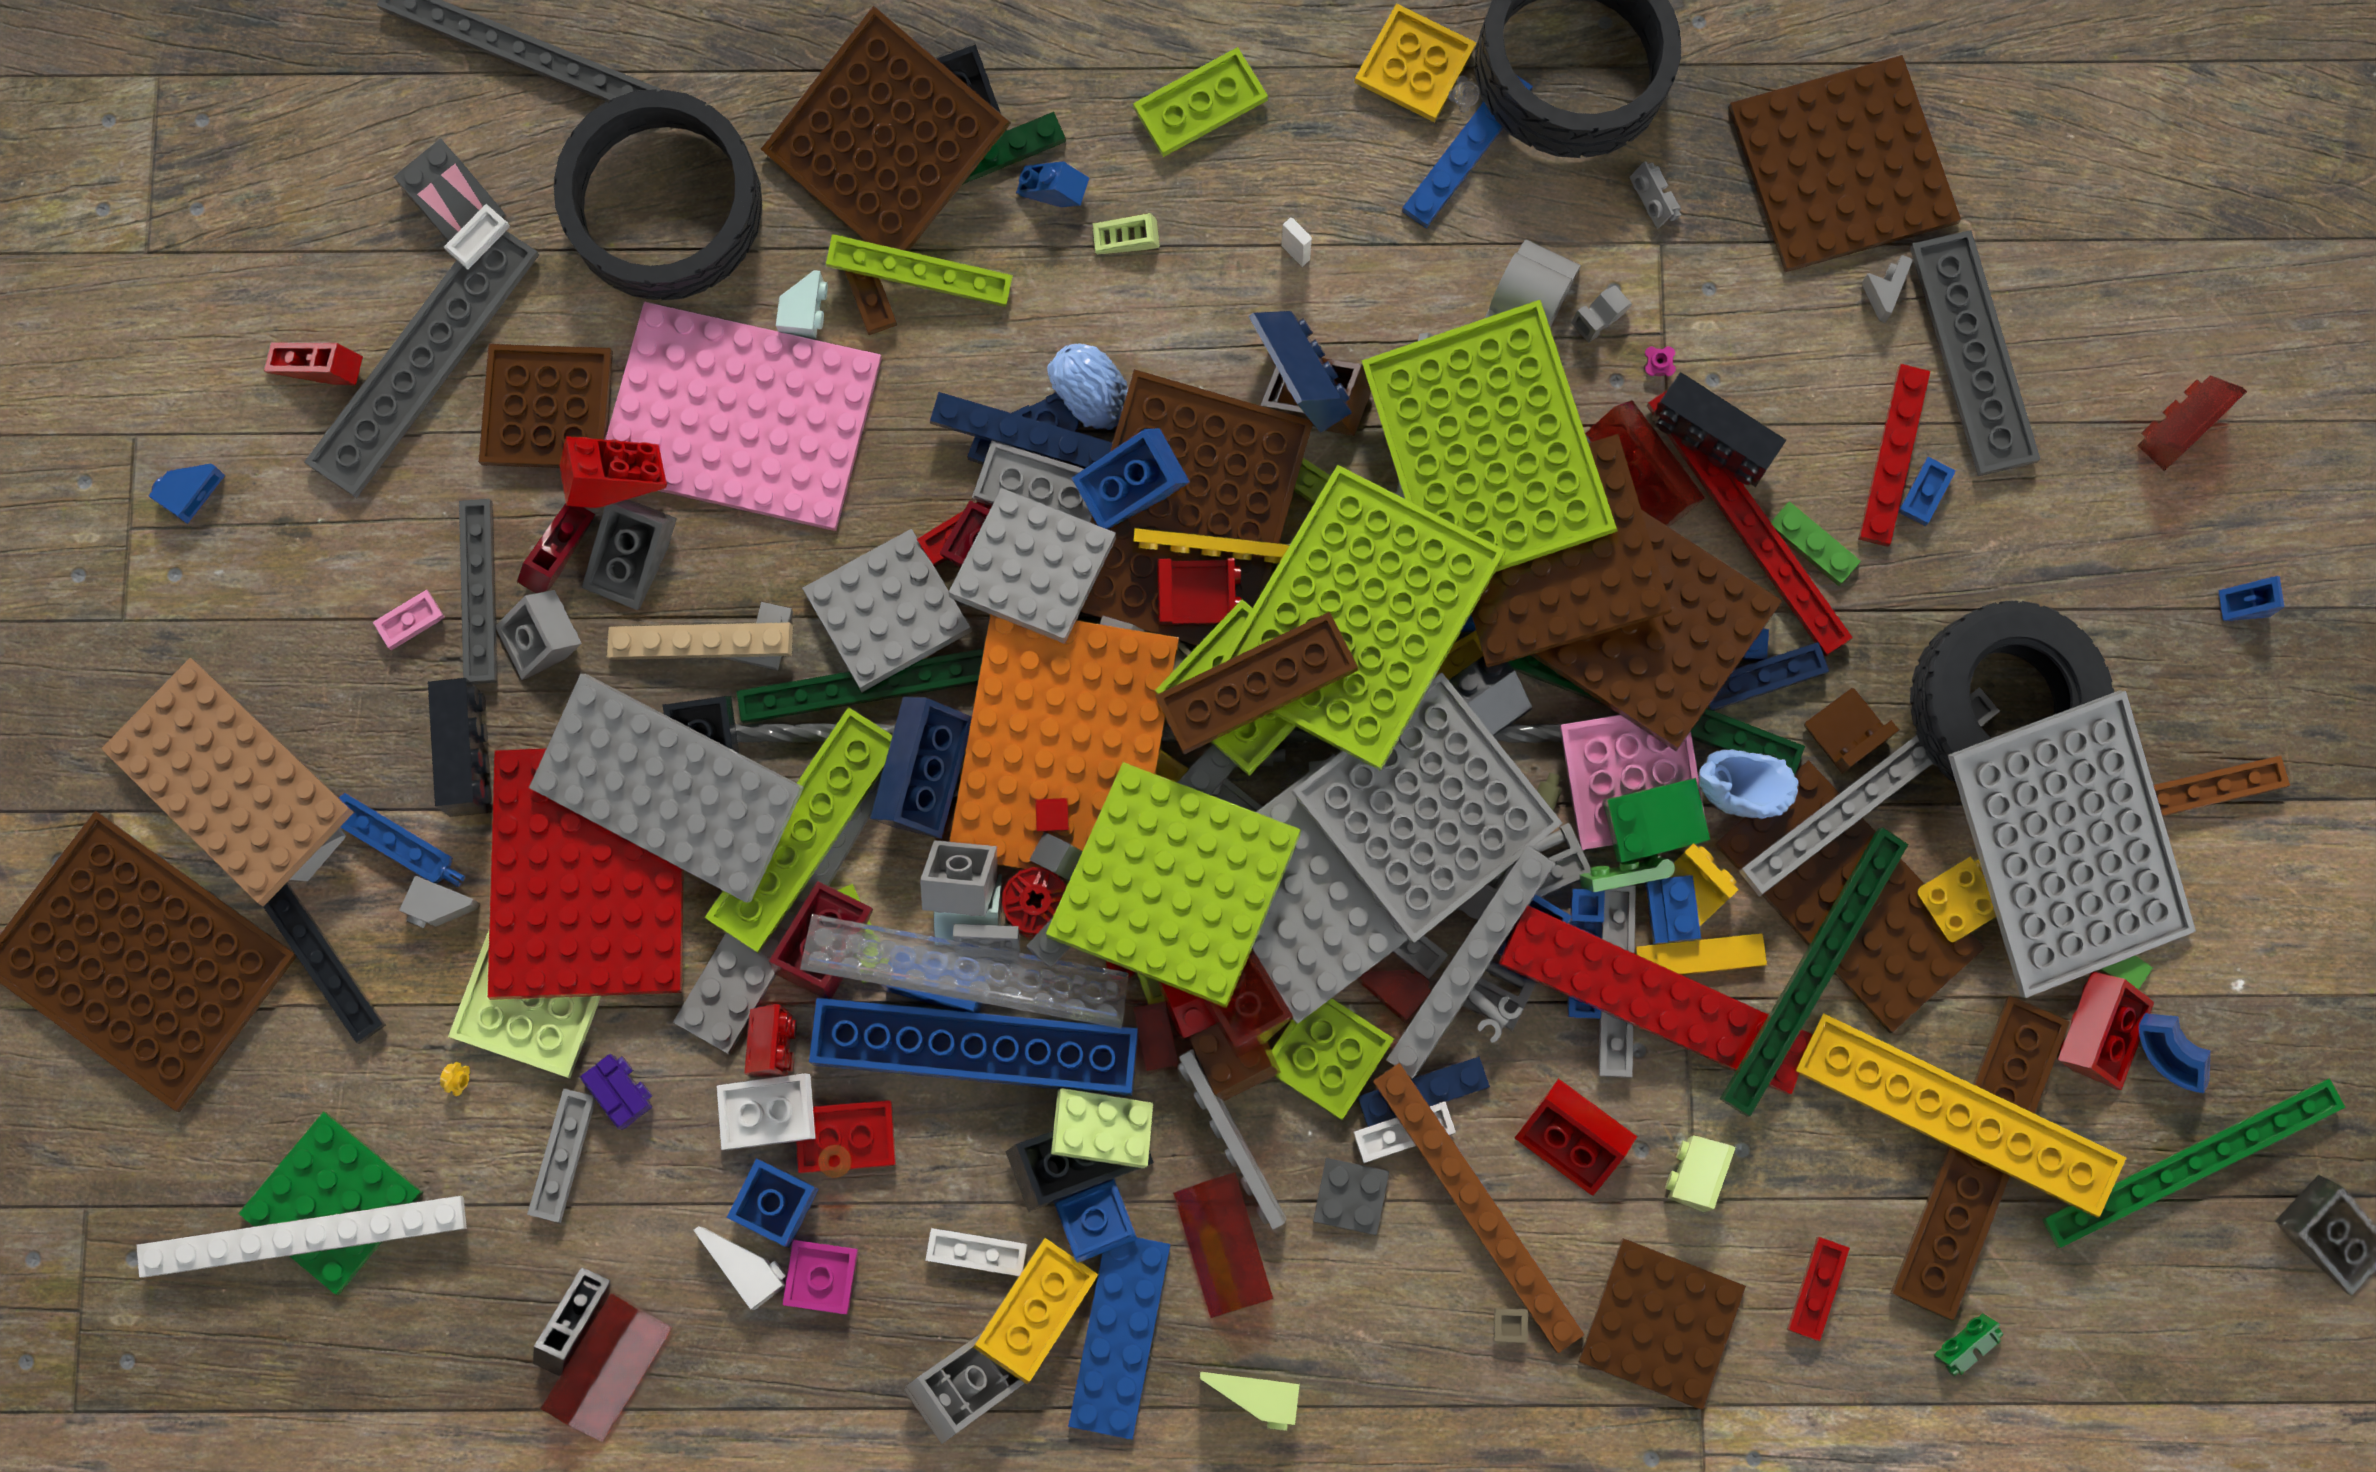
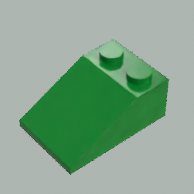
M1696 778L1602 800L1617 862L1647 857L1689 846L1693 843L1697 844L1710 840Z

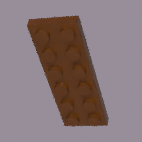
M1328 612L1155 695L1183 754H1186L1358 671V666L1331 613Z

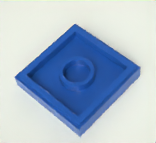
M1114 1179L1054 1202L1077 1263L1137 1239Z

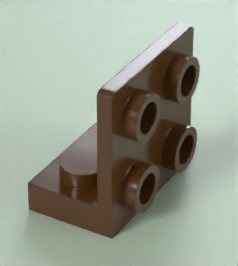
M1854 688L1849 689L1804 724V727L1842 774L1899 731L1892 720L1883 725Z

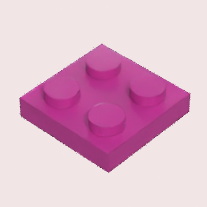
M793 1240L783 1305L848 1315L859 1249Z

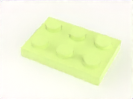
M1061 1088L1057 1091L1051 1154L1145 1168L1148 1166L1153 1103Z

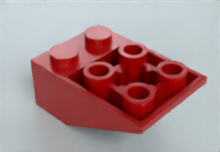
M566 436L559 465L566 506L600 508L667 487L659 444Z
M780 1004L750 1009L744 1072L748 1076L775 1078L787 1076L788 1071H793L794 1052H790V1040L796 1038L797 1020H793V1015Z

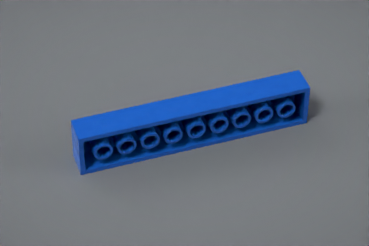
M817 998L809 1063L813 1066L1051 1089L1064 1088L1082 1092L1132 1096L1139 1032L1138 1028Z

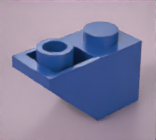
M1064 161L1028 165L1024 167L1019 177L1016 194L1057 207L1081 206L1089 177Z

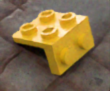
M1693 843L1674 862L1675 871L1670 877L1693 875L1699 925L1701 926L1739 889L1735 886L1736 880L1725 869L1720 871L1712 863L1714 860L1713 856L1704 847L1700 846L1698 848Z
M1971 856L1918 889L1919 897L1950 942L1959 940L1996 917L1980 861L1978 859L1974 862Z

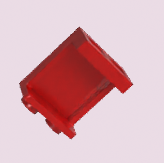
M1234 558L1205 561L1158 559L1159 625L1219 624L1241 601V597H1235V585L1241 584L1240 566H1235Z

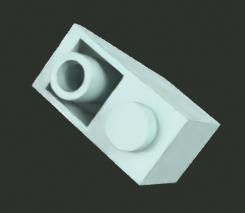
M812 271L779 297L776 319L778 332L816 339L817 329H822L824 312L820 311L821 300H826L828 284L824 282L820 271Z

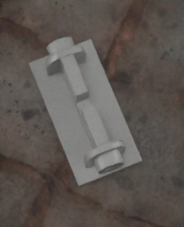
M1646 161L1643 162L1629 178L1646 207L1648 215L1658 229L1668 219L1670 221L1678 219L1681 216V207L1671 191L1662 192L1663 189L1668 187V184L1659 166H1655L1654 163L1647 164Z

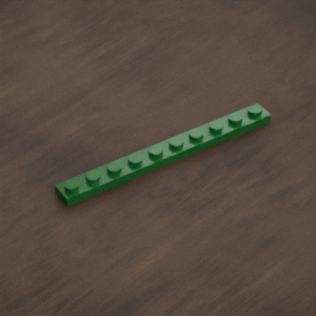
M2330 1078L2325 1079L2116 1182L2099 1218L2069 1205L2043 1218L2042 1221L2057 1249L2062 1248L2346 1107Z

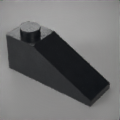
M581 1267L534 1345V1365L563 1377L579 1350L611 1280Z

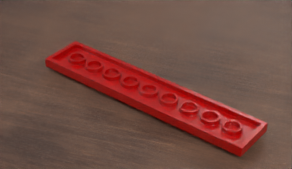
M1527 906L1513 928L1499 962V965L1734 1071L1739 1067L1769 1015L1530 906ZM1801 1029L1771 1080L1769 1087L1787 1095L1792 1094L1800 1074L1796 1072V1069L1813 1034Z

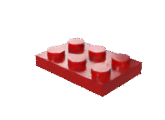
M892 1101L813 1107L815 1139L796 1141L799 1174L896 1166Z

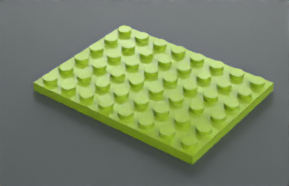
M1541 300L1361 360L1405 499L1504 549L1505 556L1495 572L1618 532Z
M1337 465L1220 664L1330 612L1358 666V671L1271 713L1381 771L1505 556V550Z

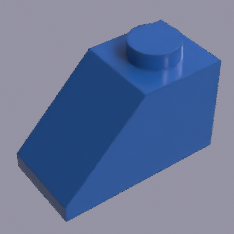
M211 463L167 471L163 477L158 478L154 482L151 489L152 492L148 496L188 524L225 475Z

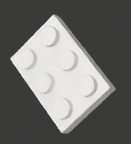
M804 1073L717 1085L721 1150L815 1139L810 1074Z

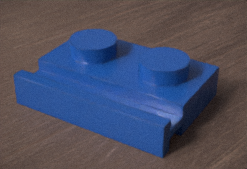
M1693 875L1645 882L1653 945L1700 940L1701 932Z

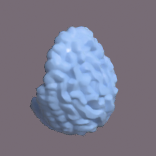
M1081 343L1067 345L1058 351L1056 357L1049 363L1047 371L1052 388L1064 400L1067 408L1072 411V414L1078 420L1083 422L1084 427L1093 426L1095 429L1106 428L1111 430L1118 426L1128 387L1127 381L1124 380L1120 371L1112 363V360L1097 347Z
M1733 749L1716 751L1708 756L1707 762L1701 767L1698 775L1699 785L1704 795L1717 809L1741 817H1758L1763 819L1775 815L1780 816L1795 802L1798 793V779L1794 777L1792 769L1787 767L1786 761L1759 753H1748Z

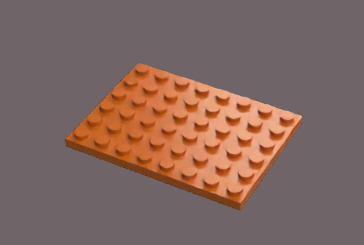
M990 614L950 842L997 846V863L1001 866L1019 869L1031 867L1044 868L1029 860L1044 833L1037 832L1035 799L1068 798L1070 831H1050L1046 833L1083 851L1122 763L1124 762L1156 774L1165 716L1155 697L1157 695L1155 690L1174 671L1179 637L1076 621L1064 644Z

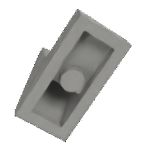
M1901 255L1896 264L1890 263L1884 279L1867 273L1862 281V286L1879 321L1886 323L1892 314L1913 259Z

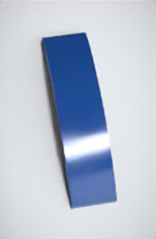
M1572 889L1570 907L1572 918L1569 924L1602 939L1605 890L1592 892L1587 889ZM1567 996L1568 1017L1601 1019V1010Z

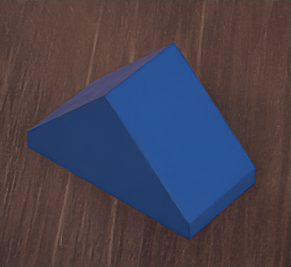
M2280 576L2218 590L2223 621L2269 618L2285 607Z

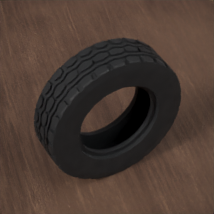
M2017 600L2001 601L1999 604L1995 602L1982 606L1946 626L1943 631L1938 632L1929 642V646L1925 647L1918 659L1919 664L1915 666L1912 677L1913 685L1910 687V704H1912V709L1910 710L1913 725L1917 730L1915 732L1921 746H1924L1925 753L1934 766L1937 765L1939 771L1945 777L1956 783L1948 758L1949 754L1992 739L1976 720L1970 701V684L1973 673L1979 662L1987 654H2011L2033 665L2044 677L2051 690L2054 702V715L2114 693V688H2112L2113 681L2108 666L2106 667L2104 662L2105 659L2087 633L2077 627L2078 624L2067 616L2060 615L2058 611L2047 606H2039L2037 603L2026 601L2018 603Z

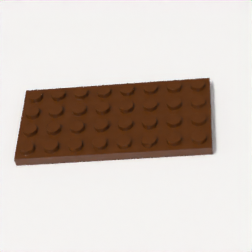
M1809 760L1794 775L1798 779V793L1795 802L1789 806L1786 812H1783L1780 816L1775 815L1763 819L1744 817L1715 844L1739 871L1840 794ZM1863 817L1762 894L1765 900L1808 946L1811 944L1876 832ZM1902 859L1898 862L1834 972L1890 1034L1985 949L1971 933L1955 942L1947 940L1918 895V889L1924 885V882Z

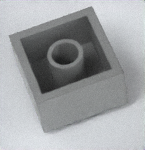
M934 840L920 879L922 910L938 913L966 914L969 916H986L998 878L997 846Z

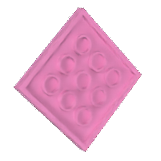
M1621 715L1559 725L1578 839L1582 850L1613 845L1603 799L1696 778L1702 802L1691 732L1676 752Z

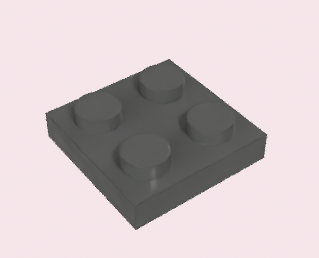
M1326 1158L1313 1222L1376 1236L1389 1171Z

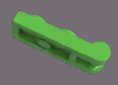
M1655 854L1647 856L1645 861L1641 863L1637 860L1620 862V867L1610 868L1609 866L1592 867L1590 873L1580 874V884L1582 888L1598 892L1668 878L1674 873L1675 866L1671 860Z

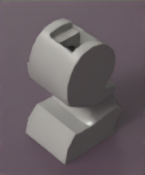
M1615 285L1603 291L1590 305L1589 309L1587 306L1578 309L1571 324L1590 343L1598 337L1602 329H1607L1613 322L1624 315L1632 303Z

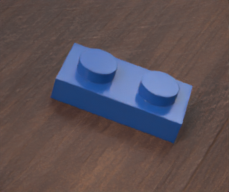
M1927 457L1898 513L1926 527L1956 470Z

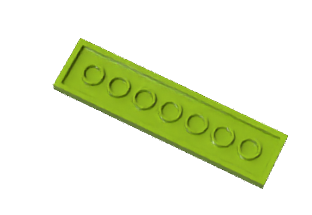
M848 707L797 782L804 789L752 901L746 903L722 891L705 916V919L759 954L882 774L893 735Z

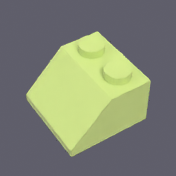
M1694 1135L1689 1137L1687 1142L1683 1140L1676 1159L1681 1160L1677 1172L1671 1171L1665 1189L1670 1190L1668 1199L1702 1212L1713 1210L1736 1147Z

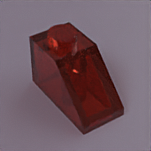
M1409 970L1365 972L1357 979L1364 988L1404 1023L1420 1007L1432 991L1428 988L1430 982L1417 971L1414 974Z

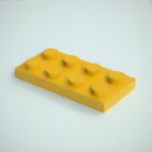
M1044 1238L973 1348L1025 1384H1028L1099 1274L1083 1263H1077L1073 1256Z

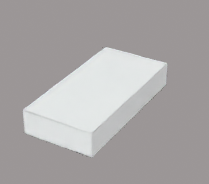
M485 204L444 246V249L468 270L510 228V225L491 207Z
M1290 217L1283 224L1281 246L1303 267L1310 260L1312 237Z

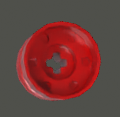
M1031 867L1015 874L1009 879L1003 890L1002 897L1003 910L1010 926H1018L1019 935L1032 940L1054 916L1065 892V883L1057 874L1046 868ZM1034 895L1038 899L1044 897L1041 900L1042 907L1038 909L1034 905L1028 907L1031 904L1030 897Z

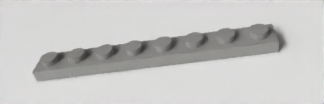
M1531 846L1526 847L1386 1059L1394 1066L1400 1063L1406 1073L1412 1078L1417 1075L1515 927L1522 913L1554 868L1555 862Z

